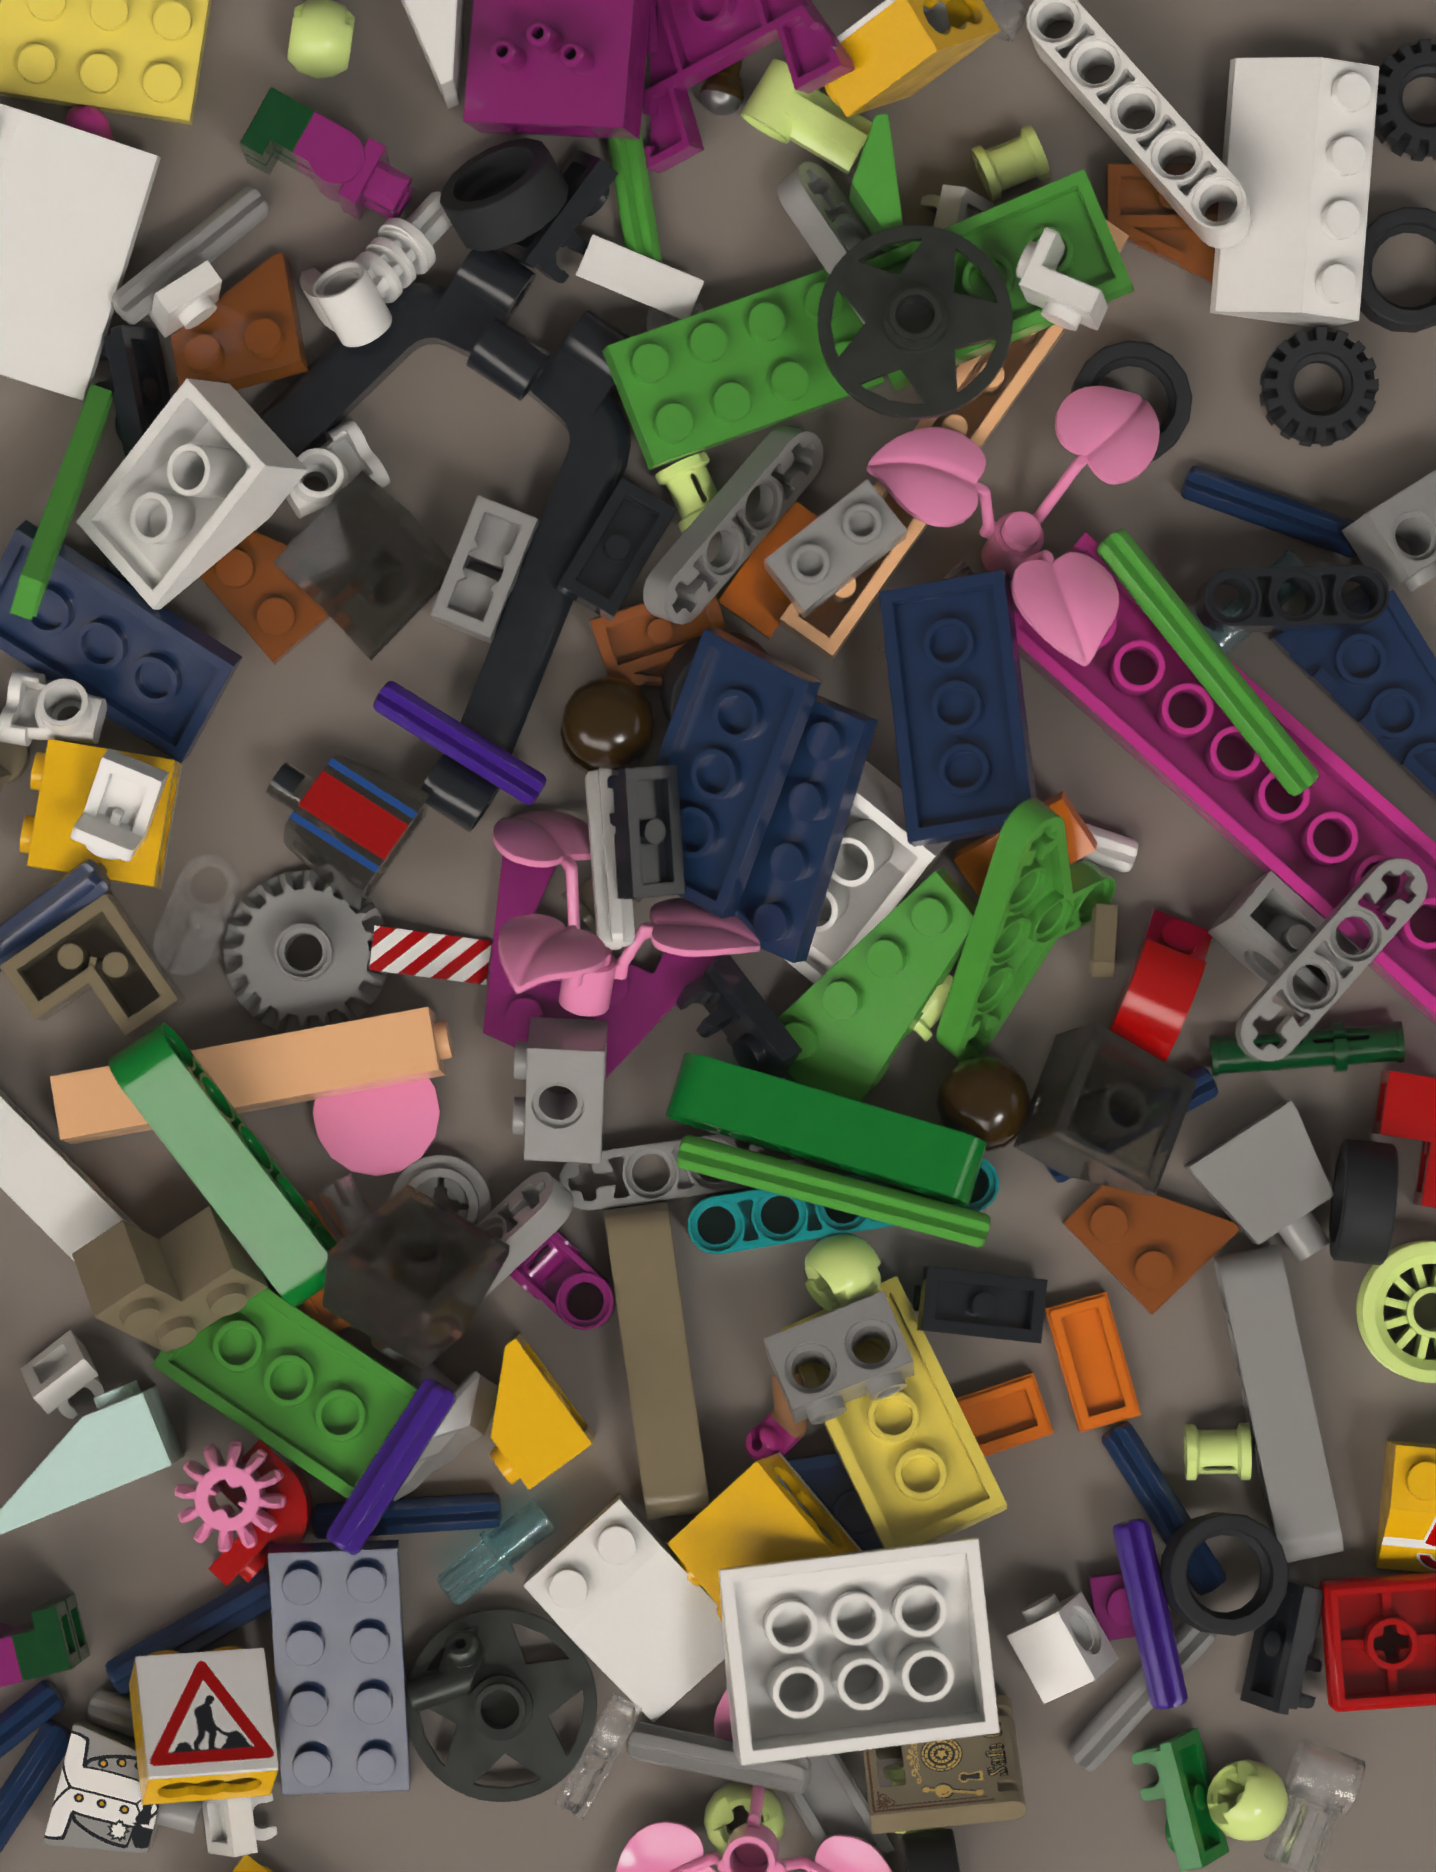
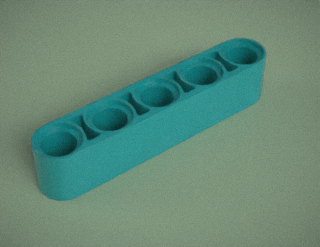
M983 1159L980 1166L987 1179L984 1194L979 1199L970 1202L968 1206L960 1207L981 1211L986 1209L995 1200L999 1191V1178L995 1168L988 1160ZM849 1173L841 1174L847 1177L889 1187V1185L882 1184ZM757 1188L704 1198L693 1207L688 1218V1232L692 1242L700 1250L709 1254L732 1253L896 1226L858 1215L848 1222H836L826 1214L824 1206L787 1197L796 1204L798 1219L790 1230L776 1233L768 1230L763 1224L761 1210L764 1203L770 1198L783 1195ZM713 1206L727 1209L735 1220V1230L732 1236L721 1243H711L705 1240L698 1230V1219L701 1213Z

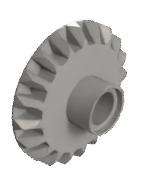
M314 870L286 872L260 883L240 902L228 923L223 947L226 976L236 999L255 1019L282 1033L357 1020L376 1000L388 972L369 970L374 925L386 926L373 902L364 892L347 880L330 873ZM306 934L313 935L318 939L322 947L321 960L313 969L300 971L290 962L288 955L289 947L297 937Z

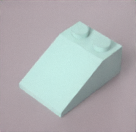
M137 1380L94 1397L93 1400L97 1410L81 1417L0 1509V1535L169 1467L185 1457L157 1386L141 1391Z

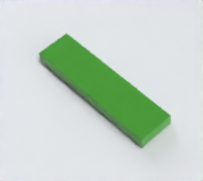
M93 384L90 385L23 567L11 607V614L32 620L33 616H37L104 432L113 401L111 390Z

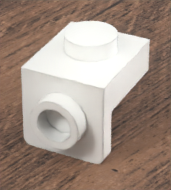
M1046 227L1038 243L1030 241L1027 244L1018 263L1016 276L1021 279L1019 286L1027 302L1043 308L1041 315L1055 325L1076 331L1079 324L1098 331L1108 309L1103 293L1100 289L1055 271L1064 253L1065 245L1058 231Z
M207 260L154 294L152 311L148 315L164 338L183 326L185 329H191L199 325L216 311L217 306L215 302L219 298L222 279Z
M109 748L101 759L83 814L74 824L70 837L77 842L85 844L91 853L99 857L130 861L147 838L169 772Z

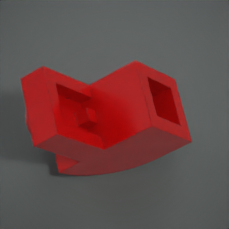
M1154 909L1147 923L1132 971L1117 1000L1103 1042L1104 1047L1157 1068H1163L1183 1027L1207 964L1205 958L1212 936L1208 933L1209 930Z
M1390 1070L1382 1071L1372 1134L1422 1141L1413 1205L1436 1208V1078Z
M260 1439L242 1457V1462L247 1464L250 1457L258 1449L264 1450L267 1453V1457L257 1471L262 1477L271 1470H281L283 1478L276 1484L266 1487V1493H279L286 1496V1505L283 1508L277 1509L263 1507L262 1509L277 1521L278 1525L275 1530L269 1533L252 1523L257 1534L258 1543L254 1547L247 1549L238 1536L233 1542L231 1549L228 1552H223L208 1568L226 1587L238 1574L248 1583L268 1562L269 1549L266 1545L271 1540L275 1544L302 1543L311 1524L313 1504L306 1478L294 1462ZM226 1479L220 1480L218 1485L223 1487L221 1492L242 1511L244 1508L239 1506L238 1502L246 1497L243 1487L231 1488Z

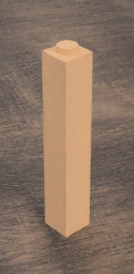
M429 1007L190 1050L238 1114L446 1076L444 1059L454 1058L447 1020L437 1022L436 1013ZM109 1066L50 1076L60 1140L69 1144H78L153 1130L119 1086Z

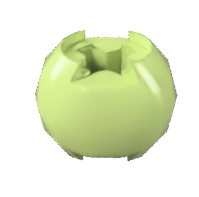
M306 0L303 4L294 8L287 60L299 73L311 78L324 79L336 77L339 73L348 69L355 17L347 10L344 4L334 0Z
M852 1233L828 1236L818 1240L806 1254L805 1272L808 1280L805 1282V1286L817 1304L831 1312L880 1292L881 1275L878 1266L881 1262L874 1249L860 1236Z
M1250 1759L1235 1761L1220 1769L1213 1777L1206 1797L1210 1817L1215 1825L1226 1836L1246 1842L1266 1838L1276 1831L1285 1818L1289 1803L1283 1779L1269 1765Z
M736 1781L727 1783L714 1792L706 1805L704 1826L707 1838L716 1851L723 1855L729 1837L735 1830H730L727 1824L734 1820L733 1809L736 1806L743 1805L749 1813L753 1785ZM765 1788L760 1824L771 1829L779 1843L784 1833L786 1820L783 1805L773 1790Z

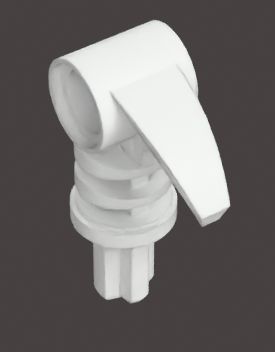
M440 191L432 192L406 220L389 218L379 228L378 237L373 239L366 247V251L361 252L354 260L336 264L322 274L315 268L301 272L299 278L300 286L318 318L325 326L337 334L344 346H363L384 334L392 323V315L385 303L394 302L402 294L403 289L407 288L416 279L417 274L426 273L435 263L436 255L433 245L452 225L440 204Z

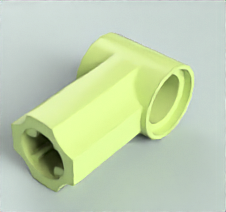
M772 59L740 112L741 117L767 136L785 144L792 141L849 175L862 155L872 122L859 114L846 117L841 107L836 105L829 96L820 92L821 88L810 94L795 90L787 63L778 59Z

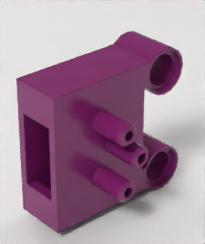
M473 0L463 122L480 133L640 140L650 9L653 0Z

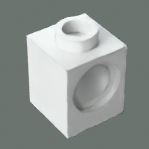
M1082 1591L1060 1602L1055 1593H1051L1031 1603L1021 1611L1025 1621L1007 1635L1009 1642L1044 1704L1095 1681L1119 1659Z

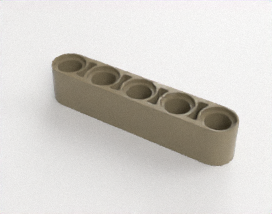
M666 1200L604 1209L647 1520L697 1514L710 1504L668 1202Z

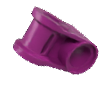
M559 1230L550 1236L510 1274L529 1294L537 1300H541L558 1317L574 1329L590 1330L601 1327L611 1319L616 1310L614 1287L608 1279L582 1256V1252ZM549 1246V1251L530 1269L531 1263ZM584 1282L597 1286L604 1298V1305L600 1314L590 1320L581 1319L576 1316L571 1310L569 1303L570 1294L573 1289Z

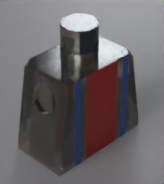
M334 755L316 780L286 761L277 771L266 791V794L293 810L284 829L283 842L287 848L357 910L362 908L425 818L430 797L429 794L421 789L342 755Z

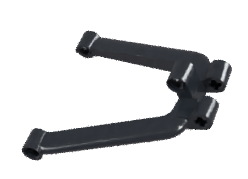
M472 249L448 288L429 282H412L407 288L403 289L402 294L394 302L385 303L392 315V323L384 334L376 340L359 347H346L337 337L308 366V371L299 374L259 414V417L298 458L304 451L314 448L326 436V432L335 428L409 355L425 345L439 344L468 357L466 366L519 401L526 395H529L565 426L570 435L567 455L460 722L508 753L513 754L573 603V599L556 590L557 586L623 477L628 464L631 448L630 428L624 412L611 397L616 389V385L602 351L608 345L625 340L631 336L592 310L587 309L572 328L557 355H552V352L508 324V321L530 289L536 273L500 249L489 251ZM110 561L105 570L132 586ZM443 754L424 781L416 798L470 833L485 814L500 788Z

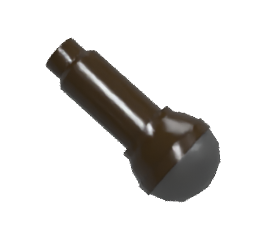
M743 59L708 77L701 86V101L709 112L715 115L726 116L733 114L740 108L744 100L742 80L739 77Z

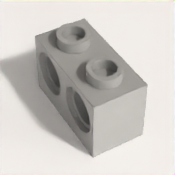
M1436 470L1373 508L1342 530L1363 565L1372 567L1383 575L1388 582L1389 591L1404 582L1409 591L1412 592L1436 577ZM1395 534L1401 536L1407 542L1410 555L1400 549L1396 542Z
M867 479L764 559V568L802 617L805 618L904 541L908 530Z
M477 495L430 615L433 620L492 644L538 528V518Z
M884 1290L763 1339L766 1355L795 1423L808 1418L812 1425L824 1423L843 1414L847 1410L845 1403L869 1394L871 1400L886 1398L904 1389L907 1386L905 1379L914 1376L912 1356ZM877 1338L885 1342L890 1351L881 1362L866 1364L855 1357L853 1353L855 1347L865 1339ZM817 1362L824 1365L829 1370L830 1375L821 1386L805 1388L794 1380L796 1370L805 1363Z

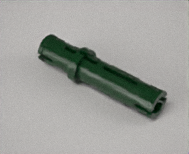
M1330 1021L1329 1028L1311 1029L1288 1055L1275 1061L1255 1060L1249 1057L1239 1047L1236 1035H1209L1212 1076H1219V1074L1332 1066L1334 1072H1346L1348 1065L1395 1061L1403 1063L1405 1059V1041L1402 1022L1394 1021V1023L1345 1027L1344 1021ZM1275 1031L1258 1033L1253 1043L1258 1048L1264 1043L1278 1046L1281 1038Z

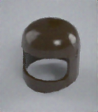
M606 676L589 680L574 691L564 708L560 736L565 754L575 767L585 773L598 769L588 766L577 757L591 766L618 771V769L635 767L648 751L652 740L655 722L650 702L638 687L625 679Z
M979 1055L960 1061L947 1072L939 1086L937 1108L944 1127L980 1138L987 1143L985 1152H990L1007 1147L1021 1136L1029 1121L1031 1100L1026 1082L1014 1066L998 1057Z

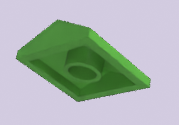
M888 113L878 114L874 117L851 184L849 203L871 235L886 229L903 226ZM905 243L888 245L881 250L883 253H887L903 246Z

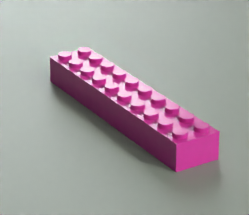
M1085 532L1068 553L1077 552L1085 554L1103 565L1112 575L1119 593V605L1113 623L1102 639L1092 661L1084 667L1063 655L1045 641L1017 609L1014 612L1019 656L1263 873L1266 874L1272 871L1324 919L1331 914L1364 875L1378 862L1392 858L1408 859L1418 865L1425 874L1428 885L1426 898L1420 908L1368 966L1436 1025V843L1232 663L1318 771L1319 777L1315 783L1299 795H1290L1098 555L1097 547L1099 544ZM1404 872L1398 876H1390L1385 873L1381 879L1387 886L1383 896L1375 904H1369L1365 896H1363L1358 901V905L1375 913L1385 927L1389 923L1390 918L1379 912L1392 899L1407 901L1410 895L1405 891L1404 885L1409 878ZM1348 917L1339 923L1336 930L1360 952L1363 951L1368 945L1370 938L1369 929L1365 922L1357 917Z

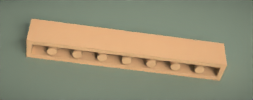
M1106 220L1120 254L1129 235ZM1052 325L1010 343L1008 354L1001 370L980 396L957 411L936 418L920 420L914 430L927 427L951 429L962 433L982 449L1066 329L1058 325ZM992 351L964 362L957 367L958 392L964 389L984 369ZM879 481L873 487L908 530L905 540L805 618L802 617L792 603L780 618V627L830 662H832L878 597L879 592L885 587L928 526V524L917 520L902 509Z

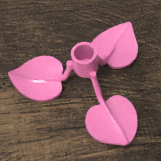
M1106 386L1084 387L1068 395L1061 403L1055 415V432L1062 446L1078 456L1069 465L1033 515L1023 511L1010 512L1003 515L997 522L994 521L991 491L988 486L978 482L985 470L986 458L980 447L971 439L951 429L927 427L904 433L885 444L870 459L866 471L882 483L902 509L917 520L935 527H951L961 524L974 513L979 498L983 523L979 534L987 538L981 552L984 567L988 572L1005 570L1010 576V581H1012L1011 590L1014 602L1025 620L1056 650L1084 667L1092 661L1102 639L1116 617L1119 605L1117 585L1112 575L1103 565L1085 554L1070 552L1055 560L1050 551H1040L1044 543V532L1041 525L1086 464L1089 465L1090 469L1100 480L1112 485L1129 482L1146 470L1157 451L1160 435L1159 421L1150 403L1136 393Z
M542 810L502 817L493 828V843L504 857L515 863L530 867L545 868L561 864L566 873L567 927L558 919L542 914L516 916L507 920L501 927L498 944L499 955L504 971L517 994L535 985L562 979L559 993V1004L562 1008L580 1016H599L606 1013L609 1009L614 979L624 980L627 978L630 962L642 943L648 938H651L652 944L658 950L680 956L703 957L751 952L760 953L761 946L758 938L737 916L720 918L685 898H674L660 901L651 907L649 914L651 922L639 925L635 931L636 939L634 943L626 946L619 959H616L612 955V950L606 947L597 935L580 929L578 867L575 861L591 859L588 824L566 813Z
M726 1689L716 1709L714 1735L716 1738L733 1741ZM753 1785L747 1823L737 1827L732 1832L724 1855L717 1851L704 1855L703 1841L700 1835L691 1827L668 1820L657 1821L644 1826L629 1839L622 1851L616 1872H717L711 1866L716 1864L720 1872H785L795 1869L806 1870L805 1872L893 1871L881 1852L871 1843L862 1838L846 1834H834L824 1839L818 1847L814 1861L806 1856L780 1859L778 1857L779 1843L777 1837L771 1829L760 1824L765 1788Z

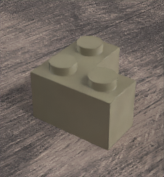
M107 893L0 965V969L35 1020H47L93 989L125 1036L134 1037L186 1001L115 896Z
M211 1206L200 1211L160 1239L122 1220L72 1253L94 1317L165 1353L188 1345L195 1339L197 1333L223 1316L238 1312L247 1304L250 1298L268 1287L263 1272Z

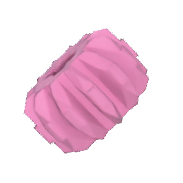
M234 1440L229 1445L227 1462H225L219 1448L215 1444H210L203 1450L209 1469L192 1459L183 1466L187 1475L197 1481L198 1485L184 1483L175 1487V1496L182 1499H195V1505L181 1511L178 1514V1518L181 1523H186L198 1516L201 1517L204 1523L194 1535V1540L198 1543H203L213 1530L216 1529L219 1530L217 1542L219 1551L228 1552L232 1547L234 1530H236L242 1544L247 1549L252 1548L258 1543L257 1534L252 1523L269 1533L273 1532L278 1525L274 1517L262 1508L277 1509L283 1508L286 1505V1496L279 1493H266V1487L279 1482L283 1478V1474L280 1469H276L261 1477L257 1469L264 1463L267 1457V1453L262 1449H258L246 1464L242 1462L243 1443L242 1441ZM226 1479L231 1488L243 1487L246 1497L238 1502V1505L244 1508L242 1511L235 1513L234 1508L230 1504L219 1506L215 1495L223 1490V1487L218 1485L220 1480Z

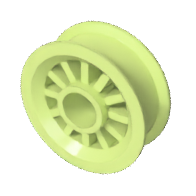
M1412 1241L1389 1250L1387 1258L1382 1265H1372L1367 1271L1357 1295V1324L1366 1347L1383 1366L1411 1380L1436 1383V1358H1425L1430 1338L1436 1352V1327L1423 1329L1414 1318V1306L1417 1300L1428 1293L1436 1294V1241ZM1422 1264H1434L1429 1285L1427 1284ZM1409 1269L1416 1286L1414 1288L1409 1286L1400 1277L1402 1273ZM1392 1284L1405 1295L1403 1300L1386 1297ZM1384 1305L1401 1309V1314L1384 1319ZM1405 1324L1407 1327L1393 1341L1387 1330ZM1417 1334L1412 1356L1402 1349Z

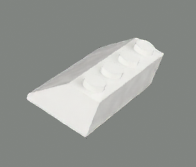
M1325 57L1234 58L1230 60L1222 163L1241 183L1246 192L1252 224L1249 234L1241 243L1231 248H1215L1210 313L1313 328H1331L1359 321L1379 66ZM1220 201L1217 222L1230 218L1237 206L1231 202Z

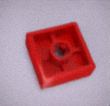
M1436 1572L1322 1580L1319 1588L1324 1590L1321 1618L1329 1706L1336 1712L1436 1705ZM1392 1625L1395 1632L1406 1637L1405 1644L1395 1646L1394 1657L1386 1658L1384 1651L1374 1646V1638L1382 1636L1384 1627Z

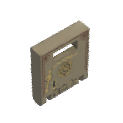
M996 1695L1000 1733L862 1750L871 1833L880 1834L1015 1820L1023 1817L1026 1814V1803L1023 1794L1015 1724L1012 1719L1011 1699L1006 1695ZM902 1752L905 1785L880 1787L876 1755L879 1760L901 1758Z

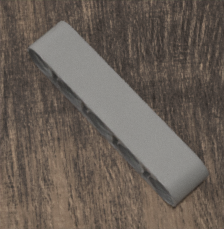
M1274 1244L1214 1257L1217 1284L1247 1423L1250 1424L1251 1442L1270 1531L1282 1545L1287 1563L1343 1552L1344 1545L1279 1246Z

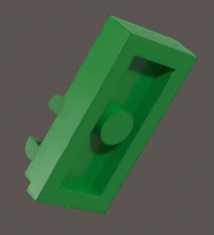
M1198 1727L1186 1729L1160 1744L1149 1745L1133 1753L1131 1757L1133 1765L1150 1763L1158 1771L1159 1781L1140 1789L1142 1799L1146 1801L1165 1799L1166 1808L1164 1810L1167 1818L1165 1823L1166 1839L1171 1850L1176 1853L1180 1871L1204 1868L1229 1853L1226 1835L1215 1825L1210 1817L1206 1797L1211 1777Z

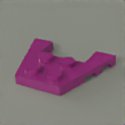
M653 0L651 2L647 54H650V88L644 90L643 115L650 116V146H644L648 171L662 173L704 150L688 89L778 39L781 41L794 89L810 94L855 70L853 60L811 0Z
M502 855L483 1033L515 1048L516 1040L528 1041L531 1017L608 1020L607 1079L676 1005V1000L683 989L704 975L716 956L691 957L664 952L654 973L629 964L627 978L624 980L614 979L609 1009L606 1013L599 1016H580L562 1008L559 1004L562 979L544 982L517 994L501 963L498 945L502 925L513 917L536 914L558 865L545 868L530 867L515 863Z

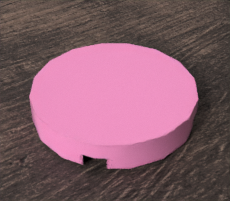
M424 1079L315 1099L312 1113L317 1137L332 1159L352 1172L381 1176L402 1172L409 1165L424 1157L437 1137L441 1111L437 1088L431 1079Z

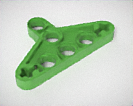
M1036 798L1028 799L1021 803L1009 815L1001 829L936 1034L937 1042L959 1061L979 1056L989 1047L1057 939L1091 923L1093 907L1096 908V903L1110 904L1116 891L1115 879L1093 862L1085 860L1070 866L1064 820Z

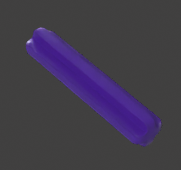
M388 681L376 696L373 703L376 712L524 804L532 805L545 787L547 779L544 774L398 683Z
M430 1378L422 1381L328 1528L326 1537L336 1547L353 1555L361 1551L456 1402V1395L449 1388Z
M1139 1518L1123 1521L1114 1525L1112 1531L1150 1703L1153 1708L1162 1710L1178 1707L1187 1702L1188 1695L1150 1523L1146 1519Z

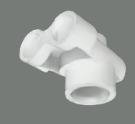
M350 418L326 432L325 435L328 442L319 448L306 450L298 456V460L308 470L286 497L298 518L307 516L357 492L365 498L390 484L389 476L383 464L371 451L362 431L353 419ZM310 477H318L324 481L327 490L313 491L305 487L303 482Z
M15 669L9 680L7 702L0 714V742L27 747L31 744L32 739H52L70 743L98 744L107 711L106 700L87 694L83 686L74 680L57 679L46 683L44 674ZM76 714L74 717L64 720L67 716Z

